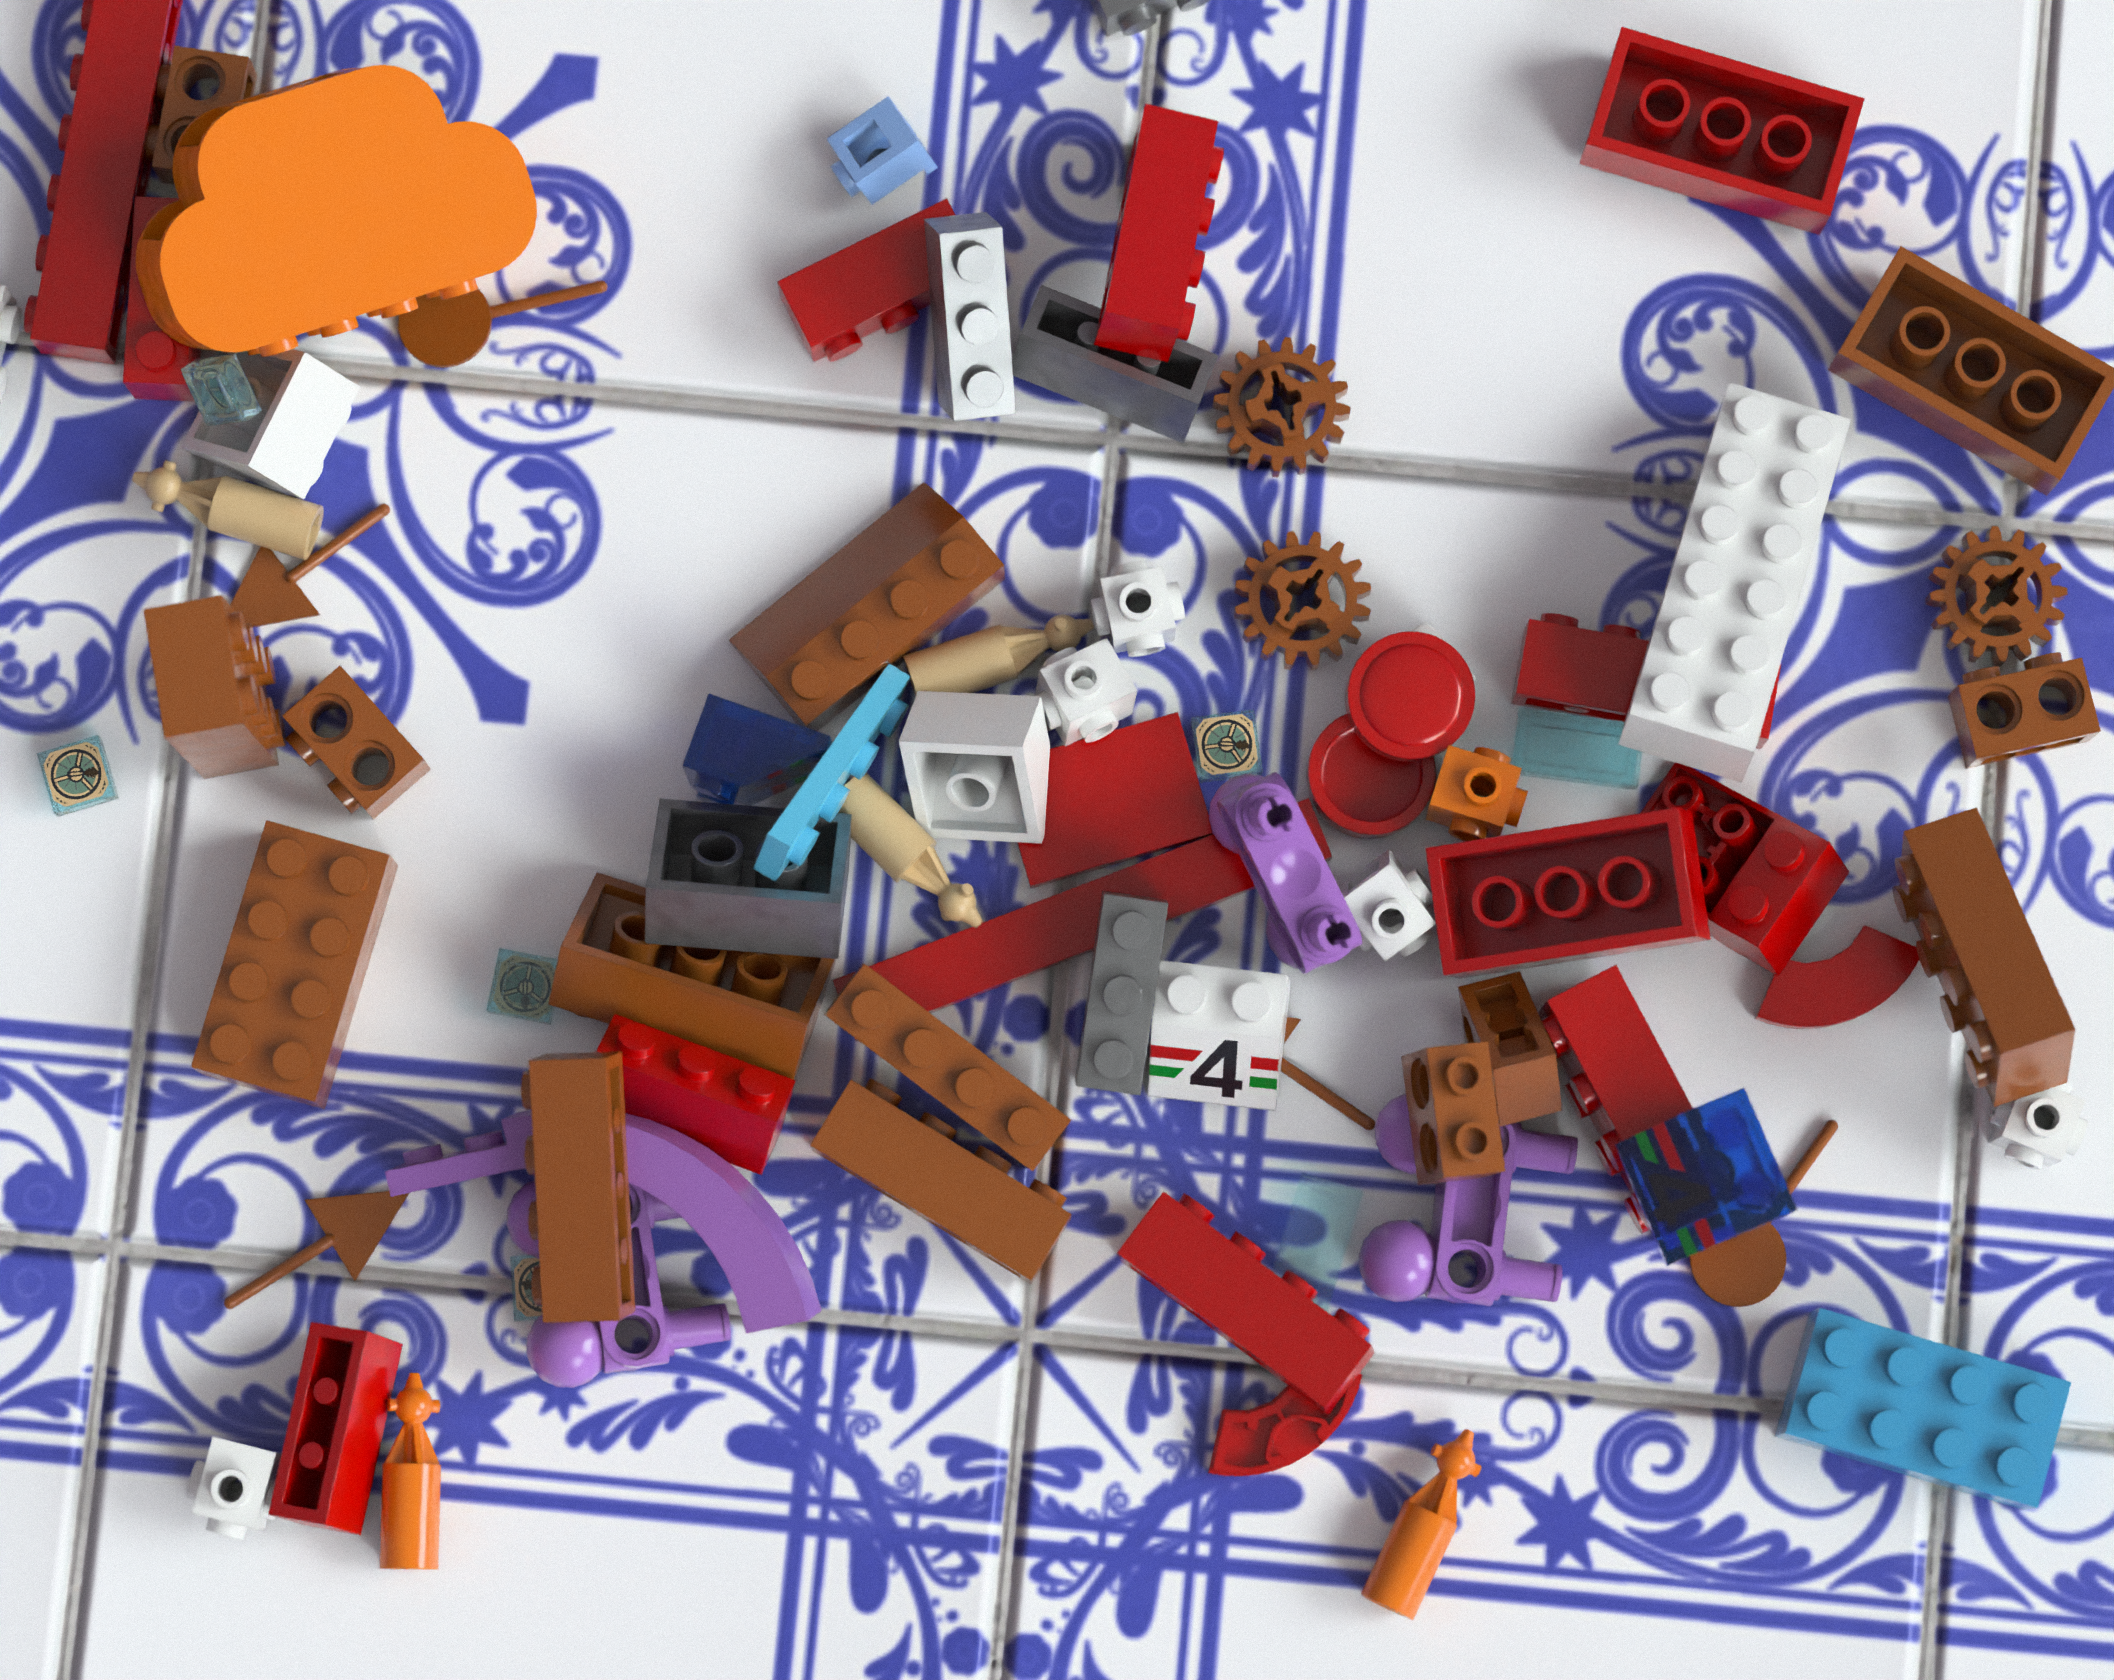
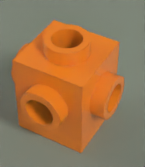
M1448 745L1425 820L1449 827L1448 833L1462 841L1501 836L1504 824L1517 828L1528 793L1527 790L1516 787L1522 768L1511 765L1509 756L1494 749L1476 747L1473 752Z

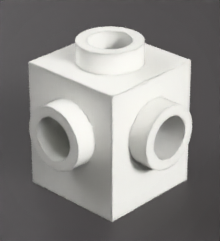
M1133 561L1112 567L1110 569L1111 577L1100 579V597L1090 599L1097 636L1108 635L1115 653L1127 651L1129 657L1145 656L1164 650L1165 643L1172 642L1175 639V620L1185 619L1178 581L1166 583L1163 566L1148 569L1146 561ZM1147 596L1150 600V607L1143 613H1134L1126 605V600Z
M1107 638L1079 651L1074 647L1063 649L1049 657L1044 662L1043 668L1039 670L1035 696H1041L1047 730L1050 731L1055 728L1065 747L1082 738L1087 743L1097 741L1115 730L1119 724L1118 721L1133 713L1137 689Z
M1390 849L1338 886L1358 925L1363 941L1360 947L1367 952L1374 947L1384 961H1387L1399 951L1404 957L1414 953L1433 936L1434 932L1430 928L1436 924L1434 905L1432 904L1431 884L1417 868L1408 873ZM1391 908H1392V909H1397V910L1387 911L1386 909H1391Z
M2067 1082L1996 1107L1993 1106L1988 1122L1996 1126L1989 1143L2005 1149L2004 1157L2021 1166L2033 1170H2041L2042 1165L2050 1167L2063 1161L2065 1154L2074 1156L2077 1153L2088 1126V1120L2080 1118L2086 1100L2071 1095L2070 1092L2073 1086ZM2036 1108L2054 1114L2049 1130H2043L2035 1124L2033 1115Z
M212 1437L206 1462L201 1460L195 1462L187 1488V1498L195 1500L192 1513L209 1517L205 1530L244 1540L247 1527L264 1531L267 1518L276 1521L278 1517L268 1515L281 1454ZM240 1479L243 1484V1493L238 1500L234 1501L231 1497L230 1489L232 1484Z

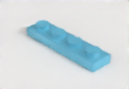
M891 664L887 665L768 832L753 869L776 882L790 861L798 866L804 862L819 836V832L813 829L820 818L829 823L835 818L850 789L843 786L850 775L859 780L863 778L880 748L874 744L876 738L880 733L890 738L900 725L909 708L908 704L901 701V697L911 676Z

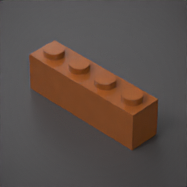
M864 963L860 965L824 1013L826 1017L1032 1172L1071 1121L1069 1117Z
M622 1051L543 1054L529 1060V1070L523 1072L521 1079L522 1103L526 1110H531L533 1136L527 1137L524 1151L526 1170L529 1175H535L536 1201H531L528 1211L530 1237L532 1240H538L540 1266H535L532 1273L533 1300L536 1305H542L543 1323L620 1321L635 1312Z
M869 1078L863 1087L850 1080L810 1144L812 1151L1022 1280L1032 1284L1071 1220L1072 1214L1062 1208L1067 1198L1037 1179H1034L1028 1188L1008 1176L1007 1173L1012 1164L981 1145L972 1154L954 1143L952 1139L957 1131L935 1116L924 1112L918 1121L900 1110L897 1106L902 1097L881 1083Z

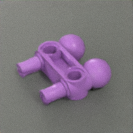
M1273 772L1265 777L1243 774L1230 778L1221 785L1210 802L1209 821L1212 832L1223 847L1240 855L1269 913L1266 935L1269 946L1278 959L1306 974L1318 967L1340 961L1350 950L1362 945L1363 941L1358 925L1295 798L1282 777L1277 772Z
M1406 1093L1390 1100L1380 1111L1375 1125V1139L1382 1157L1390 1165L1400 1171L1416 1174ZM1520 1122L1499 1126L1505 1172L1479 1179L1436 1183L1430 1234L1420 1225L1406 1220L1387 1221L1375 1227L1363 1240L1359 1252V1269L1367 1287L1377 1296L1392 1302L1411 1301L1424 1294L1427 1298L1441 1299L1453 1304L1469 1303L1490 1307L1494 1301L1500 1299L1501 1295L1556 1302L1561 1290L1562 1265L1506 1257V1252L1503 1250L1511 1179L1516 1167L1572 1174L1577 1158V1137L1522 1129ZM1456 1252L1469 1255L1477 1266L1476 1280L1469 1288L1455 1284L1448 1273L1449 1261Z
M535 1180L523 1185L513 1195L507 1208L506 1225L513 1242L524 1253L539 1259L538 1240L531 1239L528 1228L529 1206L531 1201H536ZM629 1183L635 1312L620 1321L543 1323L542 1315L536 1319L527 1335L526 1354L531 1368L543 1381L556 1387L574 1388L590 1382L601 1370L605 1374L618 1371H635L644 1367L668 1364L669 1357L674 1356L675 1349L731 1340L730 1321L725 1303L669 1311L667 1306L662 1304L651 1229L654 1228V1222L682 1217L657 1197ZM635 1320L646 1328L648 1344L643 1352L630 1354L621 1350L614 1338L615 1328L619 1322Z

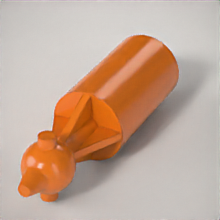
M409 1373L404 1389L398 1393L395 1399L388 1398L387 1411L395 1412L397 1417L403 1422V1425L382 1464L379 1569L438 1570L441 1465L423 1426V1422L430 1417L431 1413H439L440 1400H432L430 1394L423 1387L419 1373Z
M1465 1429L1454 1441H1450L1443 1446L1437 1443L1433 1445L1430 1454L1437 1458V1466L1440 1472L1404 1501L1360 1594L1361 1596L1396 1614L1414 1620L1457 1528V1480L1463 1479L1469 1474L1477 1477L1481 1471V1465L1475 1463V1454L1472 1450L1474 1432Z

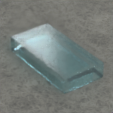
M1519 708L1516 718L1511 765L1521 767L1520 775L1636 790L1639 785L1642 752L1618 745L1624 726L1623 721Z
M1302 1172L1272 1272L1280 1278L1287 1269L1298 1275L1318 1291L1313 1302L1328 1312L1363 1191Z

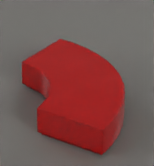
M1864 925L1850 946L1831 959L1810 963L1790 960L1779 976L1773 973L1754 1019L1770 1025L1793 1029H1820L1853 1020L1882 1004L1901 987L1919 961L1917 948Z
M1359 1374L1329 1415H1326L1289 1386H1286L1272 1401L1252 1409H1222L1208 1474L1234 1477L1260 1475L1289 1466L1304 1458L1328 1439L1341 1424L1353 1404L1362 1375Z

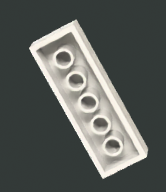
M1728 383L1714 423L1618 745L1742 783L1756 750L1851 419L1737 384Z

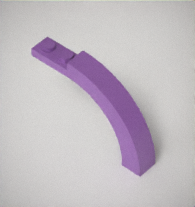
M531 1110L517 1112L501 1119L506 1141L503 1140L502 1132L499 1130L463 1139L466 1150L443 1155L441 1144L424 1146L403 1152L405 1163L385 1171L390 1196L526 1168L524 1157L525 1142L528 1136H533ZM625 1113L629 1183L657 1197L677 1212L710 1248L725 1272L734 1292L745 1333L808 1321L821 1312L814 1283L801 1252L781 1218L762 1194L736 1168L706 1146L677 1130L646 1118Z

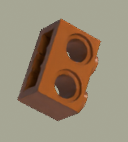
M174 45L171 65L162 64L158 76L157 99L164 102L160 125L151 124L145 150L146 160L152 162V168L161 183L175 185L173 179L175 148L183 131L195 118L210 109L254 96L258 74L249 57ZM204 78H213L220 81L217 92L211 98L206 100L190 98L191 88L197 81Z
M2056 652L2024 661L2025 670L2001 675L1999 666H1992L1963 674L1964 684L1958 685L1948 695V700L1966 769L2089 742L2101 732L2083 659L2077 658L2063 662L2061 653ZM2052 686L2059 689L2065 695L2067 700V711L2065 714L2054 715L2044 710L2039 702V690L2041 687ZM1992 700L2003 708L2006 715V723L2003 728L1992 729L1985 726L1979 720L1977 715V704L1979 701Z
M341 666L337 667L282 715L294 730L285 740L309 767L319 759L335 776L326 786L351 814L362 806L374 820L431 770L421 755ZM330 709H339L346 712L347 723L339 735L332 738H323L316 734V721L323 712ZM370 756H382L388 759L389 770L386 777L380 783L364 785L358 782L357 770L364 759Z
M1518 971L1459 986L1458 991L1465 1044L1488 1041L1499 1126L1562 1111L1556 1053L1521 972Z
M1488 1041L1428 1047L1401 1056L1418 1185L1479 1179L1505 1172Z

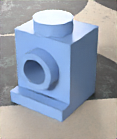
M889 96L827 138V141L840 159L830 167L851 197L862 191L872 205L922 170L929 174L938 168L910 124Z

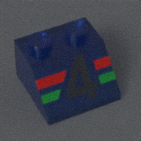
M708 694L682 767L690 786L698 791L696 798L699 800L722 804L738 802L752 806L805 781L832 744V739L830 735Z
M1745 1088L1679 1114L1614 1145L1666 1266L1774 1222L1798 1210Z

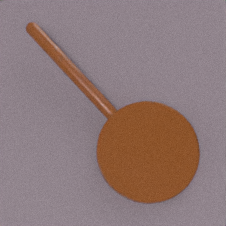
M600 280L489 306L487 299L480 289L448 299H441V296L426 299L424 294L416 297L419 308L399 315V334L406 349L418 361L439 368L455 367L471 360L482 350L491 333L492 318L604 293L608 286L605 281Z
M1835 1120L1826 1122L1761 1216L1749 1211L1733 1210L1712 1217L1707 1223L1716 1245L1707 1249L1704 1248L1698 1232L1696 1233L1693 1243L1698 1253L1689 1256L1690 1268L1695 1282L1709 1298L1726 1306L1745 1307L1766 1299L1779 1286L1786 1269V1250L1780 1234L1771 1223L1837 1131L1838 1123Z

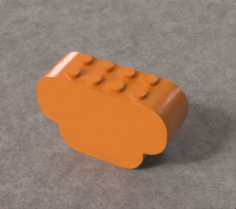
M391 65L341 69L210 109L195 118L180 136L173 156V179L179 200L163 207L146 224L137 245L136 271L152 318L170 338L185 346L222 352L247 351L248 356L261 354V357H267L298 347L296 335L307 332L308 336L321 334L322 338L358 328L356 316L365 313L367 317L381 315L382 319L415 310L419 308L416 297L424 294L426 299L441 296V299H448L477 290L478 286L475 278L503 269L515 261L527 247L536 225V198L524 159L512 141L497 129L482 123L471 121L447 123L443 107L437 95L416 74Z

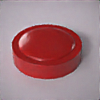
M1399 632L1376 641L1356 661L1346 684V712L1357 736L1374 752L1396 761H1422L1444 752L1448 745L1454 744L1464 733L1474 711L1475 685L1467 663L1449 643L1434 635L1423 632Z
M1347 714L1334 720L1319 735L1311 750L1306 769V783L1309 796L1321 817L1338 831L1363 839L1388 837L1412 824L1426 807L1434 789L1436 776L1434 757L1422 761L1403 762L1386 758L1371 750L1357 736Z

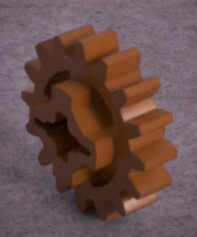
M1284 337L1280 351L1272 352L1270 346L1263 339L1258 341L1257 358L1252 360L1242 351L1235 355L1234 362L1239 371L1238 374L1224 370L1220 374L1219 383L1230 392L1214 395L1213 408L1227 412V415L1222 416L1216 421V433H1233L1234 436L1227 446V452L1230 456L1241 452L1243 449L1249 452L1247 469L1253 471L1264 460L1270 462L1272 477H1279L1283 463L1291 462L1298 475L1305 474L1307 456L1311 455L1322 464L1327 461L1329 452L1324 444L1325 440L1335 444L1342 442L1345 432L1334 424L1333 421L1349 420L1351 407L1343 403H1336L1337 399L1347 394L1348 384L1347 381H1330L1329 378L1335 371L1336 362L1330 359L1317 365L1314 362L1315 345L1310 343L1300 355L1293 353L1291 338ZM1284 369L1296 371L1307 377L1310 381L1303 383L1287 375ZM1258 375L1260 390L1257 396L1245 400V404L1239 406V399L1244 388ZM1274 387L1277 396H1281L1285 405L1294 404L1289 428L1286 419H1282L1278 410L1269 411ZM1324 409L1323 419L1318 429L1305 440L1303 424L1306 418L1316 415L1318 410ZM1262 432L1277 440L1279 446L1262 442L1252 434Z
M1991 526L1986 532L1985 540L1982 543L1973 531H1970L1961 539L1964 552L1949 545L1941 554L1943 561L1949 568L1934 567L1929 574L1928 579L1941 586V589L1930 592L1925 598V603L1929 606L1941 607L1942 613L1931 623L1933 630L1949 627L1953 632L1946 645L1948 649L1952 650L1962 642L1969 645V662L1975 663L1987 651L1991 652L1994 666H2002L2007 660L2008 650H2012L2020 661H2024L2032 654L2029 640L2036 645L2044 647L2052 639L2049 630L2044 624L2058 626L2064 619L2065 614L2053 607L2052 603L2063 600L2068 595V589L2052 585L2051 579L2062 567L2060 563H2051L2044 566L2040 558L2047 546L2041 542L2031 550L2023 547L2024 531L2020 529L2015 532L2009 541H2003L1999 527ZM2001 557L2013 562L2010 565H1989L1983 558ZM2029 577L2033 581L2036 590V606L2028 600L2027 579ZM2008 579H2012L2013 583L2006 590L2007 595L2003 601L1997 604L1996 607L1991 606L1986 613L1981 614L1980 609L1987 602L1986 597L1990 591L1997 586L2001 587ZM1957 581L1959 582L1957 587L1965 593L1966 613L1963 616L1956 601ZM1983 627H2003L2010 634L2012 632H2015V634L1993 636L1980 632Z
M1294 531L1287 532L1285 548L1280 550L1270 540H1266L1262 544L1265 560L1260 562L1257 559L1248 557L1244 562L1243 568L1253 578L1252 581L1236 580L1234 593L1248 598V602L1235 606L1234 617L1235 619L1251 620V624L1243 632L1242 638L1246 643L1261 638L1264 641L1260 657L1265 661L1273 656L1276 651L1283 653L1284 669L1287 670L1292 669L1296 657H1305L1310 670H1317L1320 653L1325 651L1334 661L1341 660L1343 650L1340 641L1343 639L1357 645L1362 634L1352 622L1368 621L1371 612L1370 608L1357 603V600L1365 598L1371 592L1370 583L1354 582L1353 579L1361 570V561L1356 559L1344 564L1340 560L1344 544L1340 541L1335 543L1329 551L1320 548V532H1313L1308 545H1299ZM1291 562H1312L1308 569L1289 572L1282 567ZM1334 576L1343 590L1345 600L1344 612L1339 610L1340 606L1330 599L1328 586ZM1317 581L1312 606L1316 610L1305 606L1299 613L1295 612L1290 621H1287L1293 598L1289 592L1299 596L1305 589L1309 590L1313 583ZM1261 590L1266 592L1265 596L1275 603L1276 616L1271 625L1266 621L1261 610ZM1316 630L1324 635L1307 641L1292 639L1296 633Z

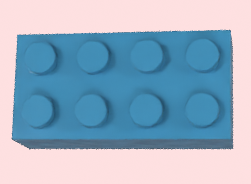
M1818 1308L1808 1314L1775 1436L2022 1510L2038 1508L2071 1382Z

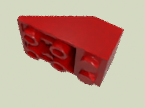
M1675 762L1640 813L1676 807L1692 812L1710 936L1729 949L1779 976L1849 874V870L1829 841L1694 768Z

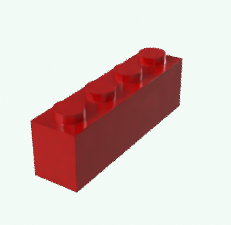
M1145 103L1133 138L1094 345L1168 362L1176 339L1188 340L1196 304L1185 301L1187 288L1197 289L1205 260V251L1195 249L1197 235L1207 236L1215 205V199L1204 197L1207 183L1216 185L1224 156V148L1214 146L1218 126L1217 120Z
M1556 613L1541 614L1540 621L1529 619L1523 631L1511 704L1624 724L1649 640L1640 639L1641 631L1632 627L1613 624L1604 625L1603 632L1578 628V619ZM1781 665L1756 749H1761L1769 739Z
M1163 1191L1117 1252L1121 1262L1326 1415H1329L1374 1355L1372 1345L1364 1340L1370 1333V1330L1341 1308L1332 1316L1314 1303L1313 1299L1318 1294V1291L1292 1271L1287 1269L1280 1278L1261 1264V1261L1266 1256V1253L1239 1232L1235 1231L1230 1239L1219 1233L1209 1225L1215 1216L1198 1201L1185 1193L1176 1201Z

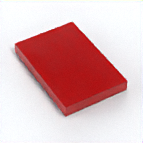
M1178 712L1113 730L1107 736L1094 742L1087 743L1082 739L1066 747L1061 745L1050 749L1045 835L1042 844L1017 842L1030 889L1213 835L1209 814Z

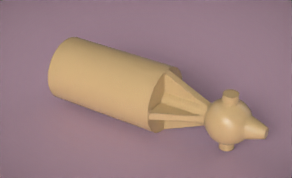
M164 460L163 467L156 468L151 472H135L133 474L132 481L143 488L147 496L153 501L151 506L153 510L163 512L165 505L178 500L211 531L304 560L309 558L315 547L323 520L324 508L322 505L229 476L182 482L180 475L175 471L177 463L169 460Z
M1063 614L1052 617L1047 622L1044 630L1004 627L998 624L904 655L903 659L908 675L911 676L910 682L915 696L918 691L975 693L1017 679V676L1048 648L1057 652L1070 647L1076 648L1081 637L1094 629L1092 619H1074L1069 615Z
M867 772L861 780L853 777L844 786L850 789L838 813L852 814L851 838L896 883L904 879L939 897L938 907L943 920L963 921L977 928L983 920L976 908L974 889L968 883L952 884L949 881L934 848L937 842Z

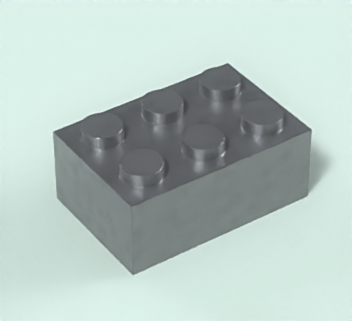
M660 798L646 883L645 943L839 959L849 873L852 814L837 813L830 823L820 818L813 828L819 832V836L804 862L798 866L790 861L775 882L753 868L768 832L785 809Z

